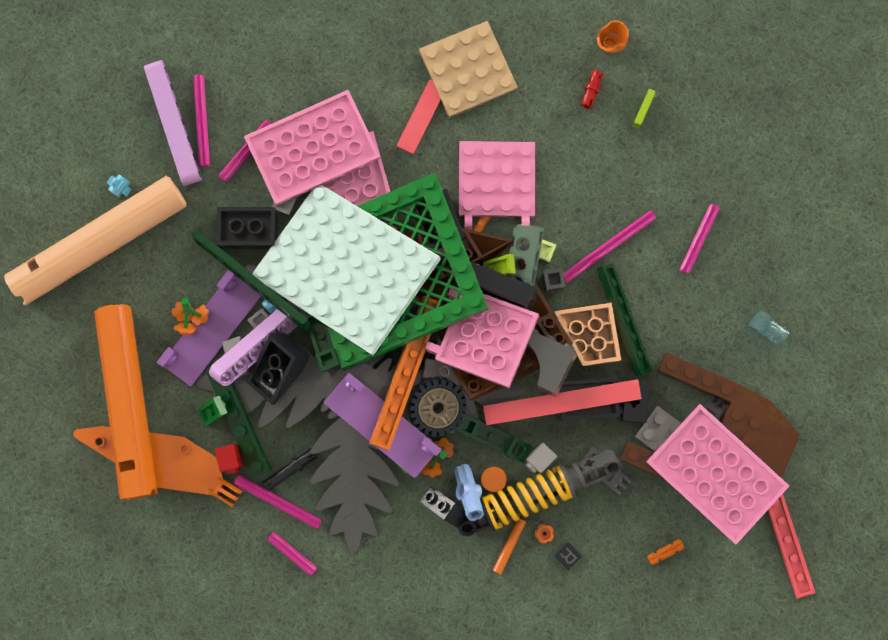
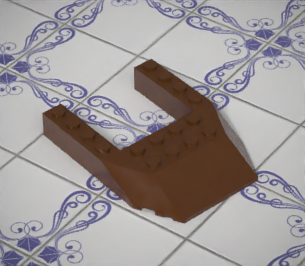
M665 353L657 372L726 402L727 407L723 412L720 423L782 478L800 434L772 401L738 383L672 354ZM629 441L625 443L619 460L665 480L646 463L653 455V452Z

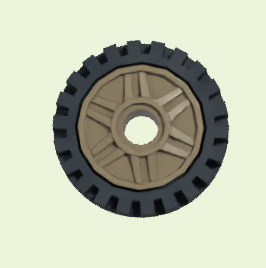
M435 376V378L429 377L425 381H420L419 385H415L414 390L410 392V398H408L407 409L413 424L424 434H430L434 437L436 435L439 437L444 436L443 434L448 435L451 434L452 430H457V426L463 423L461 419L465 418V411H467V402L462 390L451 380L444 377L440 378L439 376ZM440 402L441 408L433 410L434 404Z

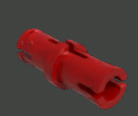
M592 70L588 85L584 88L585 93L580 104L583 108L592 109L596 94L599 93V85L604 75L599 70Z

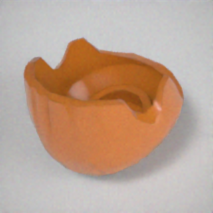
M610 21L598 33L597 43L599 48L609 54L622 51L628 43L629 30L620 21Z

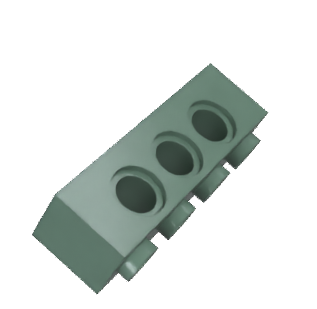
M517 224V227L514 228V246L511 247L509 254H514L516 274L509 276L515 279L520 278L522 282L530 283L534 286L544 228L526 224ZM524 240H527L529 242L528 250H525L522 247V242ZM520 259L525 260V269L519 267Z

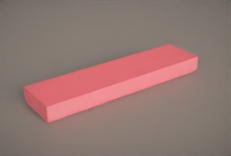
M429 80L396 145L398 148L413 155L441 101L432 80Z

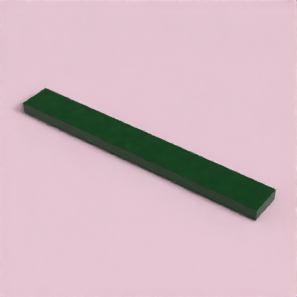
M197 229L192 233L196 244L302 330L307 332L311 326L309 320Z

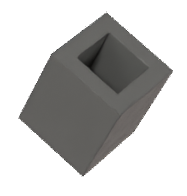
M562 268L543 271L542 279L545 293L564 290L566 285Z

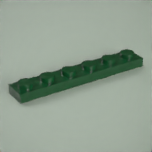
M614 264L598 267L599 279L604 287L606 298L609 303H612L618 331L622 337L625 351L629 356L635 376L651 372L652 368Z
M209 371L206 372L216 396H220L226 405L227 414L225 417L252 478H257L272 471L234 382L228 386H222L210 376Z

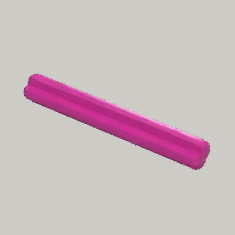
M265 120L257 130L270 125L271 123ZM247 142L220 172L219 177L223 181L228 182L252 154Z
M711 204L708 207L680 267L682 273H690L717 216L718 206Z

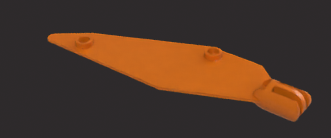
M98 426L76 429L73 435L76 439L115 463L110 427ZM149 432L158 488L213 495L233 508L235 504L221 496L220 493L237 501L239 497L224 487L227 486L238 494H241L243 491L223 479L222 473L219 471L217 458L185 437ZM101 438L103 443L98 445L97 441Z

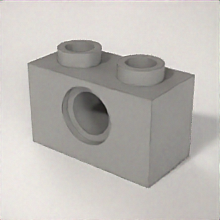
M540 443L525 458L527 462L525 466L532 473H542L558 456L544 443Z

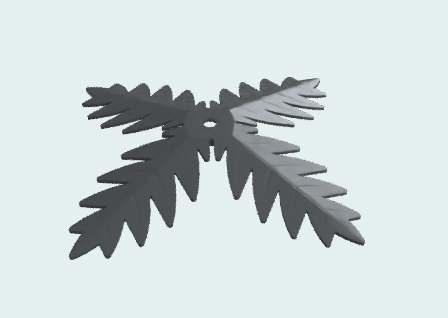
M309 353L310 357L303 371L276 404L271 405L266 401L258 427L262 428L279 416L295 397L296 400L286 427L290 428L311 413L323 398H325L324 401L348 372L385 401L398 363L388 372L392 359L388 358L377 369H373V365L385 356L384 353L344 371L341 367H336L321 373L317 360ZM217 359L212 360V365L217 361ZM255 363L249 368L250 374ZM423 369L417 373L411 391L414 390L415 385L420 384V381L426 380L421 379ZM250 374L240 376L233 381L238 394H241L240 398L247 414L253 411L265 399L247 383ZM207 375L199 377L194 385L214 392ZM511 384L510 388L504 387L470 400L462 385L459 386L467 402V411L465 413L479 420L474 400L482 406L503 403L502 400L513 398L525 392L524 389ZM323 402L321 411L325 412L329 407ZM406 403L402 414L406 420L410 419L407 409L408 403ZM435 403L433 410L440 409L441 403ZM332 410L327 417L332 419L339 415ZM340 417L321 435L310 452L311 454H316L339 445L341 447L334 451L320 465L310 479V483L314 484L341 475L326 490L316 506V510L320 511L343 503L332 522L329 534L335 535L344 532L348 549L354 555L360 544L363 532L374 537L377 536L375 523L365 504L388 513L392 512L382 491L367 475L394 486H399V482L387 464L369 446L380 449L369 444L370 441Z

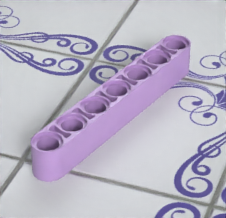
M159 60L144 65V70L180 180L185 187L202 181V177L200 178L199 168L192 155L193 150L187 139L188 135L185 125L181 121L182 116L179 107L177 108L174 92L169 85L171 83L168 74L165 72L164 62Z
M288 300L286 301L287 303H289L292 307H294L297 311H299V312L301 313L299 307H297L296 305H294L293 303H291V302L288 301ZM277 309L210 367V376L222 386L230 385L257 361L270 334L284 332L289 334L297 325Z

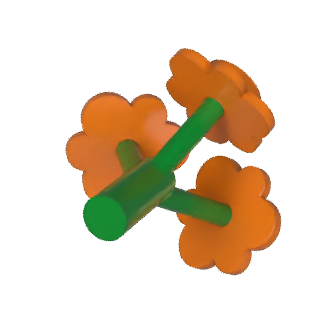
M183 298L181 302L175 304V308L171 311L178 322L184 321V323L175 325L174 330L178 331L181 335L193 334L197 328L188 322L192 319L196 326L206 323L209 310L205 305H201L199 309L194 310L191 308L189 300Z
M445 437L434 442L441 448V451L437 456L434 455V460L431 459L421 470L422 474L429 475L430 478L442 474L441 465L437 461L439 459L444 460L446 457L450 458L454 454L452 450L454 447L453 443L449 442Z

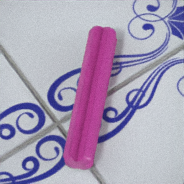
M273 532L268 537V541L308 575L311 576L317 570V567L276 532Z

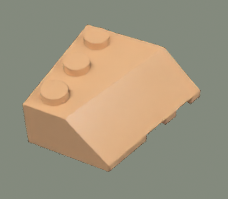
M612 303L554 311L558 321L572 341V346L575 348L574 350L582 366L607 364L621 360Z

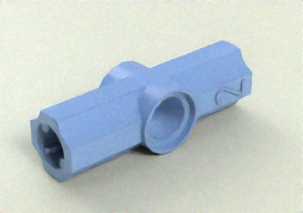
M462 464L454 470L458 484L456 497L462 500L468 520L475 521L481 519L484 515L480 502L482 490L480 485L475 484L469 465Z

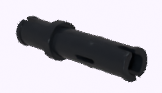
M309 448L300 456L294 457L290 463L263 480L264 486L267 485L266 489L270 491L298 470L302 471L303 467L314 459H317L316 454L311 455V448Z

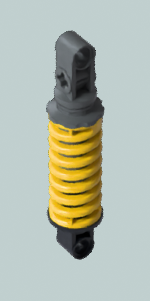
M606 450L579 463L575 462L569 468H565L560 463L552 468L553 472L546 470L545 478L541 474L535 476V482L531 478H527L525 486L522 482H517V492H515L512 486H508L507 497L502 490H498L497 501L492 494L484 497L481 496L480 502L484 512L483 517L470 521L465 515L458 526L459 533L467 537L488 527L495 532L503 527L502 523L504 525L510 524L509 515L514 521H519V510L524 517H528L530 509L533 513L539 512V505L543 509L549 507V501L553 505H557L558 497H561L563 501L571 498L574 499L576 498L575 491L577 489H585L591 484L617 475L622 469L621 463L614 451Z

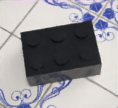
M217 207L216 245L219 248L270 249L272 246H275L278 231V211L275 207Z
M617 378L564 381L559 393L617 383ZM619 403L563 412L559 413L560 421L620 417Z

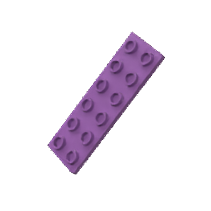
M229 270L218 282L217 286L220 288L206 305L209 310L207 322L201 323L200 326L192 323L197 330L193 334L182 335L173 348L168 347L157 361L159 365L167 368L189 386H193L223 347L222 342L231 337L261 298L256 291Z
M348 372L327 397L324 404L370 441L384 401ZM403 416L399 422L390 450L386 451L379 448L414 478L434 455L437 456L441 451L439 446Z

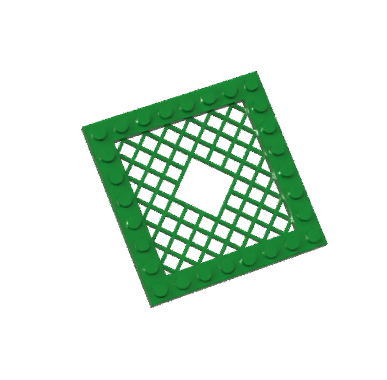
M432 173L357 206L377 219L389 222L390 227H393L394 224L402 227L400 230L402 234L405 229L414 231L411 236L412 240L415 239L417 233L426 236L422 246L444 257L441 266L436 265L435 267L438 269L435 279L427 278V280L433 282L429 291L422 288L419 290L427 294L424 302L415 301L417 294L404 311L399 324H395L374 356L327 326L343 371L489 310L436 173ZM412 205L409 212L403 210L404 208ZM417 205L425 207L422 216L413 213ZM428 210L431 214L432 220L425 218ZM399 212L407 215L404 224L395 221ZM394 213L392 219L385 217L387 215ZM411 217L419 219L416 228L408 226ZM423 221L431 224L428 233L419 230ZM434 227H436L439 237L432 235ZM429 238L438 240L434 249L426 247ZM441 243H442V246H443V248H444L445 253H442V252H439V251H438V249H439ZM447 260L449 261L452 271L444 268L447 263ZM442 271L451 274L447 283L439 281ZM454 277L456 279L458 287L451 285ZM436 284L445 286L441 296L432 293ZM449 288L458 291L454 301L445 298ZM431 296L439 299L436 308L427 305ZM443 301L448 302V304L441 306ZM412 304L421 306L417 316L409 313ZM425 308L431 310L423 314ZM407 316L412 318L410 320L405 321Z

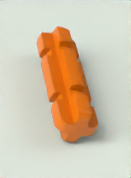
M676 540L672 542V545L668 544L657 550V553L649 554L647 558L650 564L655 565L659 560H664L676 554V551L680 552L685 548L683 542Z

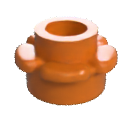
M541 524L535 531V537L539 539L540 543L550 542L554 538V530L550 525Z

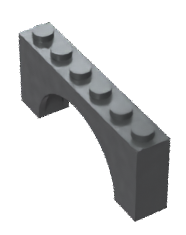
M534 329L527 347L535 354L539 361L540 376L537 387L539 390L557 397L577 357V353L573 346L567 343L562 345L556 342L557 340L550 335L542 336L538 334V330Z

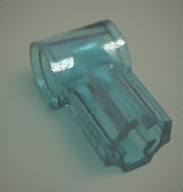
M758 310L747 325L748 328L752 327L757 331V334L765 336L780 346L787 338L789 332L772 321L773 319L770 315L762 310Z

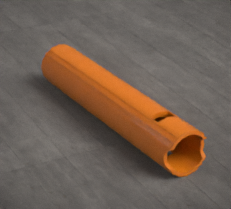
M125 304L103 306L94 311L119 497L120 500H130L157 495L158 491L132 309Z

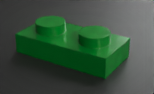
M220 396L212 398L197 409L205 427L227 414L226 405Z

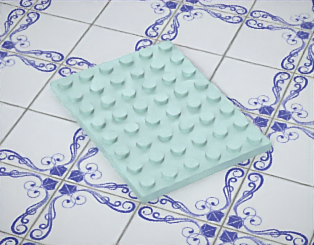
M319 185L313 188L275 241V246L270 248L252 274L271 290L374 356L441 258L323 185Z

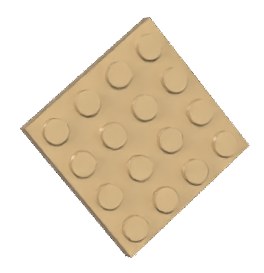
M488 21L419 49V53L449 118L518 89Z

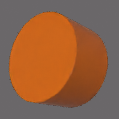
M489 467L483 471L481 483L486 490L498 492V490H502L506 485L507 478L502 469Z

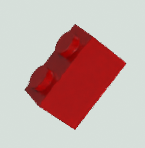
M238 444L215 448L220 472H225L226 475L241 472L240 468L245 467Z

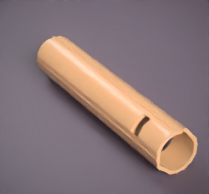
M165 176L8 272L4 276L5 281L15 297L21 296L24 299L23 305L26 306L184 209L186 201L172 179Z

